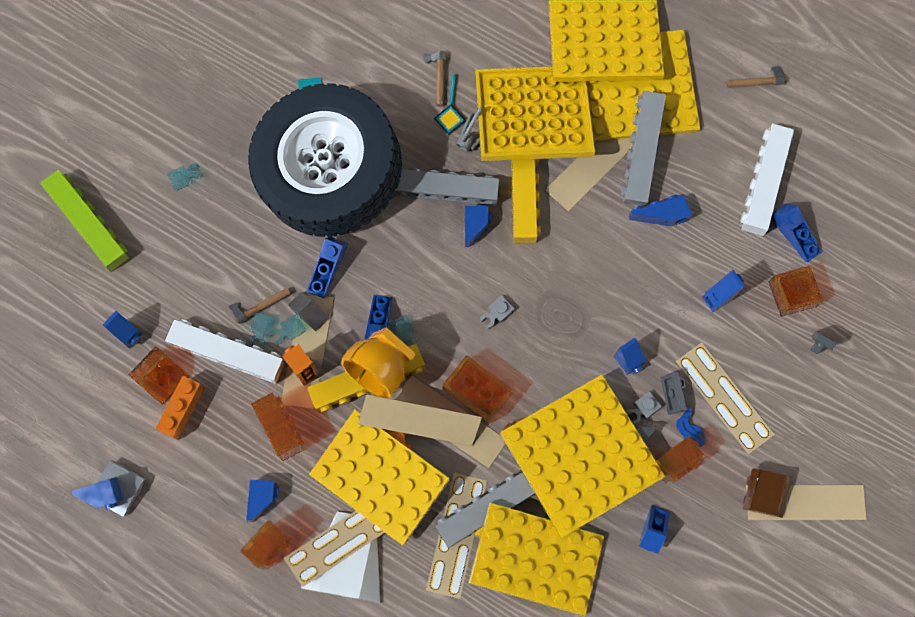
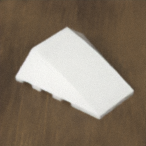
M337 512L330 527L350 514ZM377 538L304 587L301 586V588L380 603Z

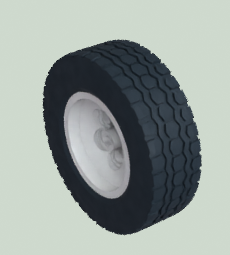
M324 83L314 84V86L309 85L302 87L301 90L297 89L290 92V95H285L279 102L274 103L269 111H266L262 116V121L260 120L257 124L256 131L253 132L252 143L249 146L248 164L250 177L256 192L279 220L292 229L311 236L314 234V236L325 237V235L327 237H334L337 234L345 235L349 231L354 232L361 229V226H366L372 222L371 220L373 218L376 219L381 214L382 209L385 210L389 205V200H392L395 195V189L398 188L399 178H401L402 155L400 144L387 116L369 96L357 89L341 84L339 86L333 83H327V85ZM340 148H344L343 151L337 152ZM349 164L346 169H342L344 165ZM315 175H319L317 179L312 180ZM337 178L334 182L330 183L331 179Z

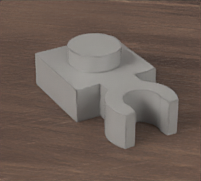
M501 295L487 308L490 313L482 315L480 321L483 322L485 319H489L490 324L487 325V329H491L496 319L501 323L514 311V308Z
M649 391L634 403L636 409H630L626 414H634L636 416V419L632 422L634 425L640 420L641 415L647 419L662 406Z

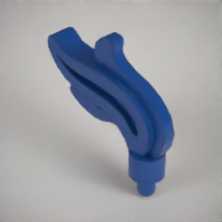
M689 408L677 420L676 426L684 437L683 443H688L691 438L701 447L703 446V439L701 437L703 432L699 427L690 424L689 419L692 416V408Z

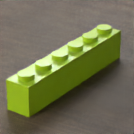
M57 170L40 182V184L102 263L112 272L129 259L126 255L128 250L122 242L118 244L114 240L117 236L110 228L106 230L103 226L106 222L99 214L95 216L92 212L95 208L88 200L86 202L83 201L82 197L84 195L79 188L71 186L73 181L67 173L63 175Z

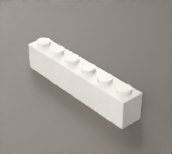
M773 123L769 129H765L762 140H765L764 146L761 145L758 153L760 161L756 163L754 168L756 176L755 179L751 180L749 189L752 190L751 195L747 196L745 202L747 210L743 212L740 223H743L741 230L764 236L768 231L793 129Z
M183 319L180 322L177 320L173 321L165 340L168 345L277 384L285 364L280 354L275 352L265 353L263 352L264 349L255 345L251 348L246 346L244 341L239 339L229 340L227 339L228 336L219 332L215 335L210 333L208 328L203 326L193 327L191 322Z

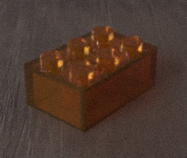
M468 355L464 357L442 385V390L476 416L482 417L481 420L488 425L513 394V390Z
M272 392L251 403L277 456L282 461L304 451L302 445L305 443L298 431L294 432L293 428L296 426L288 413H284L287 408L280 396L275 397Z

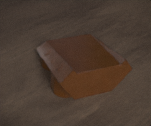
M752 468L751 475L747 477L748 489L744 496L743 509L782 518L791 477Z

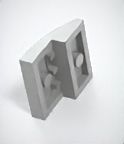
M111 460L98 482L117 477L124 500L117 502L118 506L110 510L124 517L127 515L134 498L139 495L146 478Z

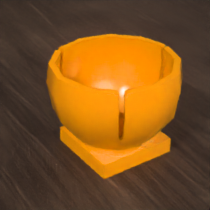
M386 327L373 332L369 339L357 341L347 350L341 364L345 372L354 381L366 369L357 381V384L377 397L390 399L397 392L404 379L405 362L412 360L416 354Z

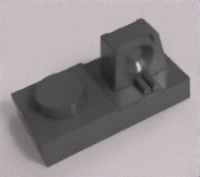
M814 332L811 336L815 343L810 350L817 355L822 349L825 351L826 349L833 350L836 345L835 342L818 332Z
M678 372L662 376L661 381L668 415L686 411L682 391L686 389L684 377H679Z

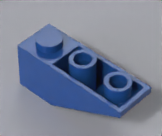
M673 195L662 202L657 200L650 203L649 206L633 208L628 218L633 221L674 226L689 221L692 214L685 196Z
M784 204L772 213L778 229L805 262H809L821 253L798 205Z
M334 237L325 238L307 292L325 298L344 257L348 245L347 242Z
M732 270L705 292L702 298L712 313L730 303L745 286L743 278Z
M373 296L364 340L369 339L373 332L388 328L392 297Z

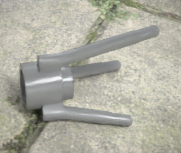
M482 107L478 108L472 120L473 115L469 114L462 132L455 143L457 147L465 152H468L469 149L474 150L480 143V137L473 142L474 137L469 133Z

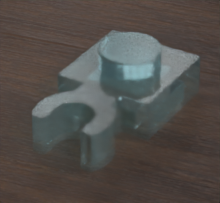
M197 163L191 164L187 170L182 166L167 173L175 191L193 184L192 178L199 179L203 176L201 171L194 173V170L199 168Z
M255 313L250 329L255 335L249 340L250 346H253L256 340H260L259 347L263 349L265 346L263 338L264 336L270 337L275 321L274 317Z
M295 314L280 323L282 329H274L270 334L272 337L277 334L280 335V338L275 341L277 345H280L286 337L291 341L307 330L298 315Z
M406 315L388 323L392 333L400 340L402 339L405 345L408 342L417 344L416 340L410 337V335L414 334V330Z

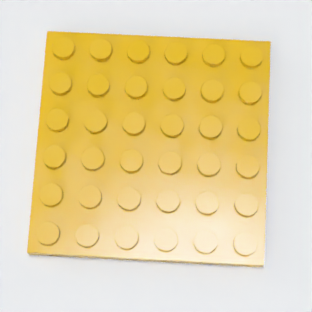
M548 0L553 82L664 79L657 0Z
M684 30L660 32L664 68L663 80L586 81L594 142L628 139L631 137L632 131L635 132L636 125H633L634 115L638 114L639 107H636L637 98L642 95L643 91L666 95L659 136L700 131Z
M552 67L475 69L477 107H482L478 116L481 161L595 156L586 81L553 82Z
M603 375L596 377L500 432L561 538L665 478L664 473Z

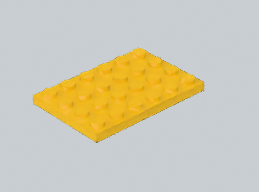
M355 409L309 475L404 546L448 484L450 478L385 430L358 424L361 413Z
M489 503L469 584L586 616L604 536L577 529L561 538L551 520Z

